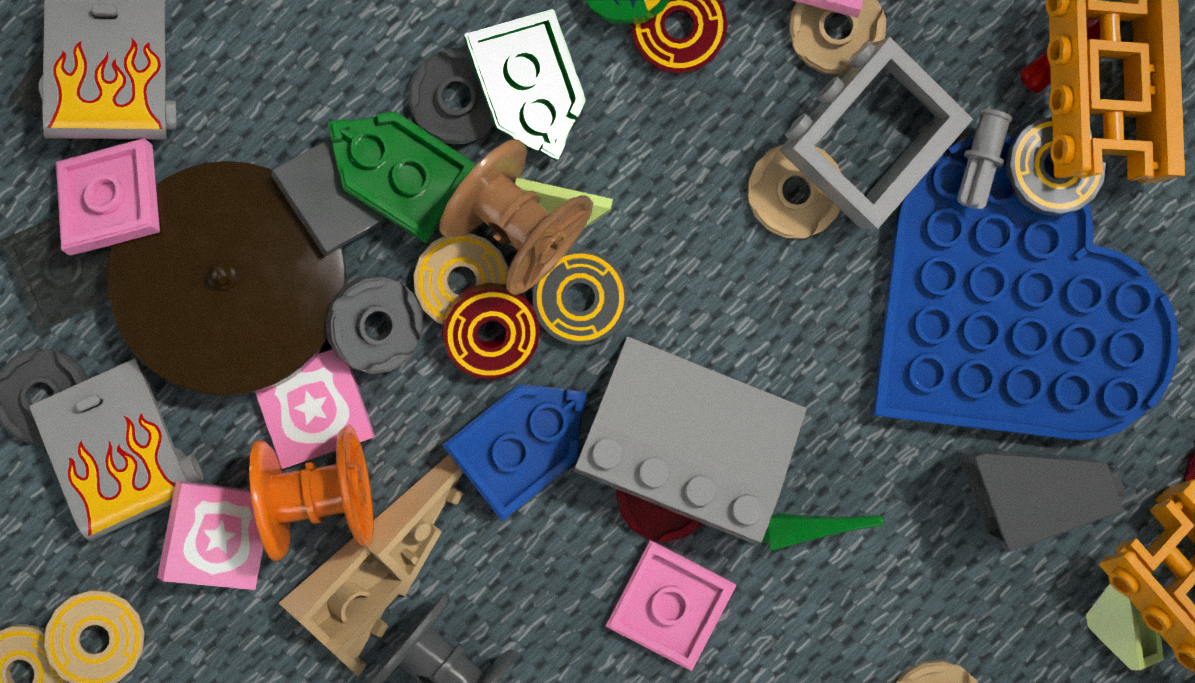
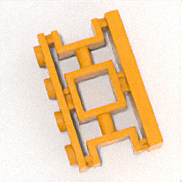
M1046 0L1045 6L1049 14L1050 40L1047 48V58L1051 70L1049 108L1052 112L1053 129L1050 154L1054 162L1055 178H1068L1072 176L1088 178L1103 174L1102 155L1127 156V180H1138V183H1158L1185 176L1178 0H1121V2ZM1086 18L1099 19L1100 40H1087ZM1120 21H1132L1133 42L1121 41ZM1099 58L1123 59L1124 100L1100 99ZM1090 115L1103 116L1104 139H1090ZM1123 117H1136L1137 141L1124 140Z
M1195 479L1168 487L1156 499L1158 504H1155L1150 509V512L1162 524L1165 530L1147 550L1137 538L1120 542L1115 548L1116 552L1105 556L1099 565L1109 576V582L1114 589L1127 596L1141 612L1144 623L1151 630L1159 633L1174 650V656L1177 661L1195 674V604L1186 595L1195 585V555L1188 561L1176 547L1186 535L1195 544ZM1161 562L1175 575L1165 588L1150 573Z

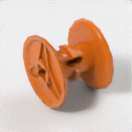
M350 424L339 431L336 444V464L316 467L313 462L305 463L306 469L283 473L273 448L263 440H257L253 443L249 462L251 500L261 542L271 560L275 563L279 562L287 554L291 540V522L310 519L311 523L320 524L323 522L324 516L345 513L353 538L361 546H370L374 532L371 486L361 443L355 429Z

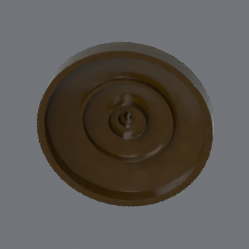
M220 161L204 163L178 171L156 184L160 233L117 243L112 246L107 276L108 296L112 314L121 335L133 353L147 367L169 382L185 389L214 396H243L263 392L281 385L304 370L329 342L327 340L326 317L330 303L341 288L347 285L346 262L343 249L341 247L329 255L323 256L272 178L273 170L251 163Z

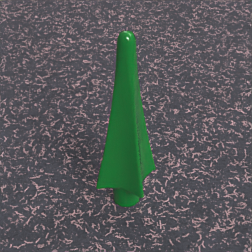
M777 513L771 517L762 543L770 542V551L834 534L880 527L884 525L885 520L880 515L830 517Z

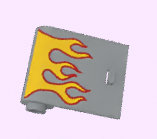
M44 0L42 112L45 138H145L167 140V130H176V101L166 100L165 0Z
M137 358L29 406L74 521L82 535L89 541H93L170 506L176 481L198 483L204 479L201 467L193 454L186 456L182 450L174 447L141 363ZM100 402H102V404H101L100 406L95 407V408H93V409H91V410H89V411L84 412L85 410H87V409H89V408H91V407H93V406H96V405H98Z

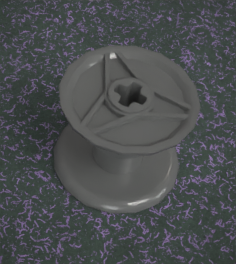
M446 591L421 620L416 622L392 650V654L368 683H383L397 666H400L418 683H498L516 658L518 652L511 649L505 651L485 672L478 668L462 654L464 646L458 643L454 647L431 627L450 601L449 593Z

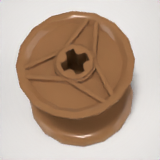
M520 139L508 140L484 157L460 183L447 203L440 219V233L447 238L453 239L464 236L485 222L497 232L493 236L494 239L500 244L508 242L518 250L507 272L506 288L513 295L523 293L533 287L559 263L582 233L593 208V201L588 196L582 195L567 200L549 213L539 204L540 197L533 190L525 193L515 184L516 178H520L527 156V148Z

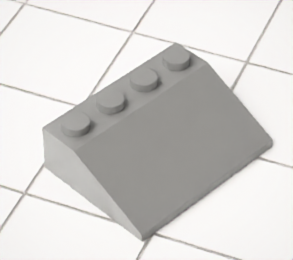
M627 336L573 472L752 544L762 543L778 501L807 408Z

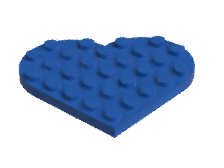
M1005 137L1000 158L1004 161L1003 166L996 168L988 200L983 209L968 208L957 201L968 161L964 157V153L966 150H971L974 138L949 147L900 203L897 211L872 415L1074 440L1097 439L1128 428V425L1136 421L1148 409H1152L1166 391L1176 367L1179 344L1178 327L1167 295L1161 292L1154 280L1146 273L1147 270L1139 263L1118 251L1093 245V220L1089 203L1077 211L1059 216L1036 213L1018 200L1014 194L1016 191L1012 187L1011 181H1008L1005 172L1007 150L1014 137ZM1048 154L1044 161L1045 171L1054 179H1062L1055 178L1054 162L1052 161L1051 154Z

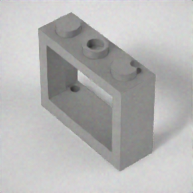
M891 37L874 43L868 40L862 44L856 53H853L848 60L852 68L841 80L835 77L824 86L816 97L821 103L809 116L804 113L791 124L790 129L784 134L788 140L779 150L861 230L879 229L973 120ZM885 67L935 117L870 192L864 196L814 146L882 68Z

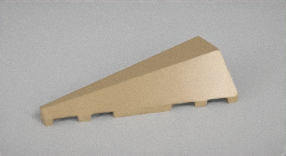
M449 455L374 519L373 540L369 547L361 546L352 538L279 602L291 616L357 676L366 667V663L359 658V655L370 635L373 634L382 638L388 628V625L380 619L383 612L398 594L406 596L438 540L441 530L433 524L446 501L457 505L464 494L455 486L463 472Z

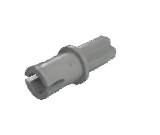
M983 109L980 111V119L971 150H966L964 153V157L968 161L957 196V201L961 205L972 209H983L986 206L996 168L1003 166L1004 161L1000 158L1009 123L1012 121V117L1009 114L993 109Z

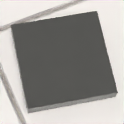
M331 138L272 171V178L324 257L389 220L342 189Z

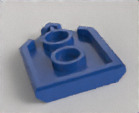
M517 384L442 444L449 456L501 521L505 520L578 460L579 434L586 392Z

